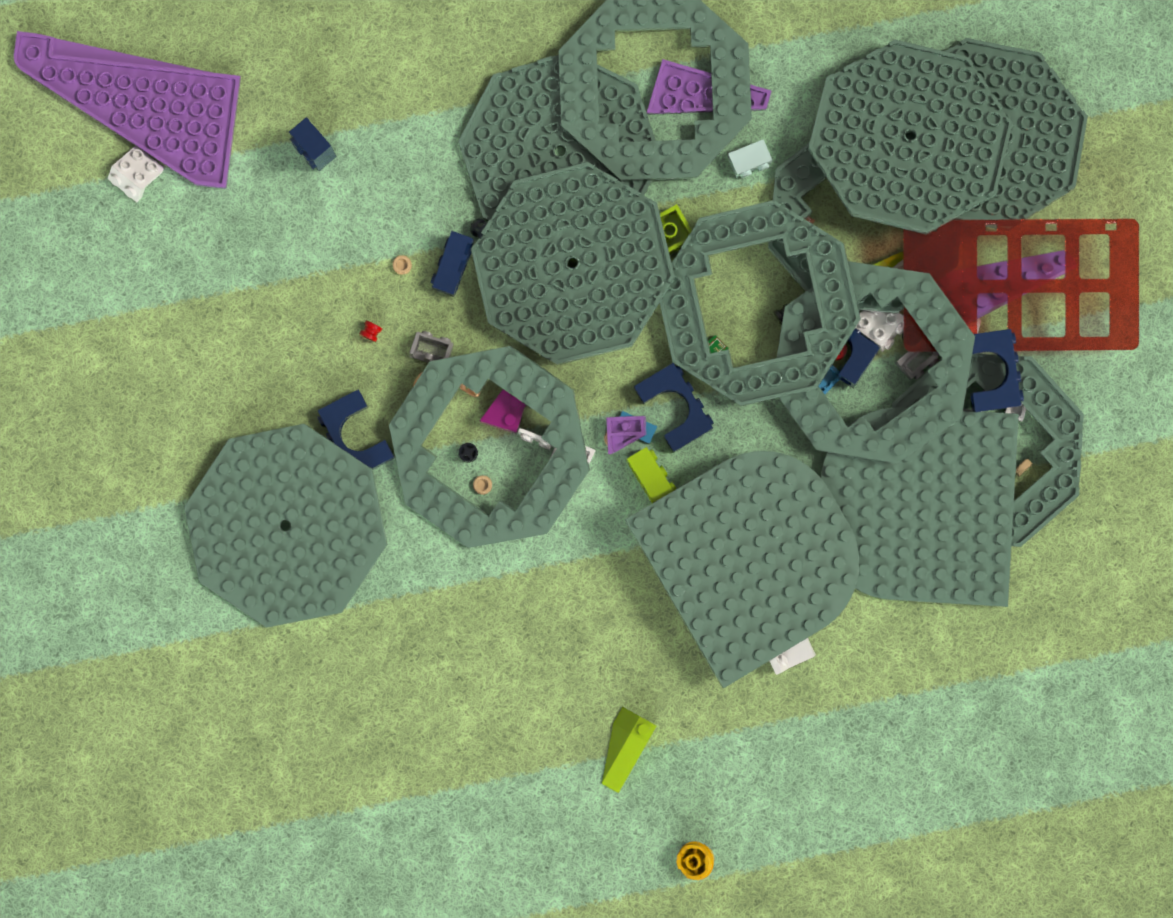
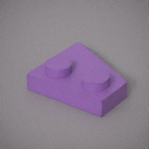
M646 416L606 417L608 454H613L646 435Z

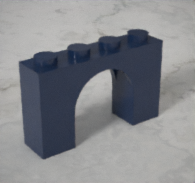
M855 328L847 341L851 348V357L838 375L839 380L853 389L880 350V347L875 342L862 336V333L857 328Z
M1011 329L974 334L975 341L972 354L992 352L998 355L1005 364L1006 374L1003 382L995 389L970 393L972 411L981 412L1022 406L1021 402L1024 401L1023 391L1019 390L1018 383L1021 382V374L1016 368V363L1019 362L1018 353L1017 351L1014 352L1013 344H1016L1015 333Z
M674 363L634 386V390L643 404L665 392L677 393L686 400L689 407L688 418L682 425L664 435V439L673 453L713 430L712 425L714 424L710 415L704 414L702 410L704 406L699 398L695 399L692 392H694V389L689 381L685 383L682 378L684 375L680 366H675Z
M358 389L318 410L319 416H317V419L322 427L326 426L328 430L326 436L330 441L374 470L395 459L386 440L367 450L354 451L344 444L341 435L342 427L350 417L369 408Z

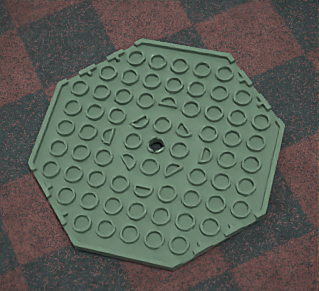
M965 38L945 52L966 56L971 59L973 66L981 74L989 90L995 95L1003 107V111L1013 122L996 195L953 220L1009 231L1075 189L1088 115L1084 110H1081L1070 91L1066 90L1059 76L1046 63L1042 53ZM908 132L905 134L906 138L909 139V141L914 140L916 138L915 134L912 132Z
M895 39L883 48H878L867 54L863 59L855 61L844 67L841 71L826 77L808 150L851 216L928 234L996 195L1013 122L1007 117L1002 109L1003 107L995 95L991 93L987 83L981 74L977 72L969 57ZM908 132H912L915 134L916 138L914 140L909 141V139L906 138L905 134Z
M559 55L540 59L531 64L521 65L509 71L493 74L458 141L482 217L487 221L491 220L496 208L509 191L514 180L585 162L591 163L596 168L616 178L609 169L604 167L588 150L561 127ZM597 64L599 124L618 123L619 142L656 141L638 85ZM557 147L565 148L566 152L563 156L555 154ZM652 180L620 182L645 195Z
M589 162L514 180L509 191L496 208L491 220L488 221L481 232L483 237L479 238L471 248L488 323L556 365L632 347L675 279L657 202L645 197L640 192L623 184ZM573 258L578 260V265L574 269L568 267V261Z
M306 424L228 439L184 506L199 582L266 628L342 613L388 545L373 469ZM284 520L289 521L291 524V528L288 531H284L280 527Z

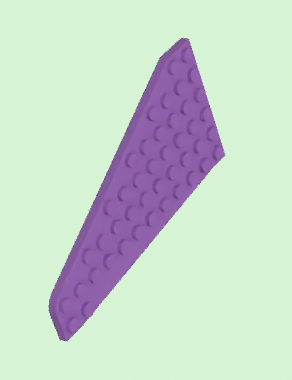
M17 31L14 61L22 72L197 186L227 188L241 81L240 76L203 71L56 39L37 33Z

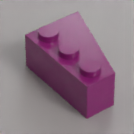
M503 389L480 422L517 434L526 404Z

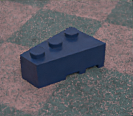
M451 231L444 246V254L440 256L437 264L439 266L438 271L433 274L430 282L433 284L432 288L434 290L455 297L472 253L471 248L475 244L473 238Z

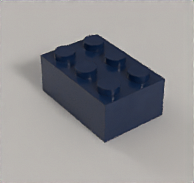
M307 117L289 131L291 135L289 140L292 142V145L300 155L304 156L306 162L313 170L317 168L321 171L337 157L332 146Z

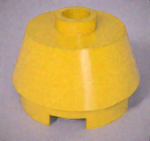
M692 841L682 846L677 855L676 862L678 869L682 871L686 878L702 880L712 872L715 857L713 851L707 845Z

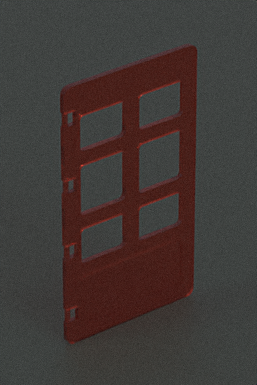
M1135 219L951 220L937 228V232H930L928 234L903 229V270L929 273L973 334H977L978 294L1005 293L1007 295V329H1011L1016 337V344H1013L1014 351L1134 350L1139 345V223ZM1046 224H1056V231H1046ZM1105 224H1116V230H1105ZM986 225H997V231H986ZM979 235H1005L1007 237V278L1005 280L978 279L977 237ZM1023 235H1063L1065 237V277L1063 279L1022 278L1021 238ZM1080 235H1108L1109 277L1107 279H1081L1079 276ZM1106 292L1109 294V335L1107 337L1080 336L1079 295L1081 293ZM1023 293H1063L1065 295V335L1063 337L1022 336ZM904 306V348L909 352H937Z

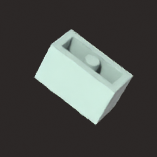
M764 139L728 153V159L736 178L739 176L746 178L752 175L751 171L756 169L763 171L769 168V164L772 163V158Z

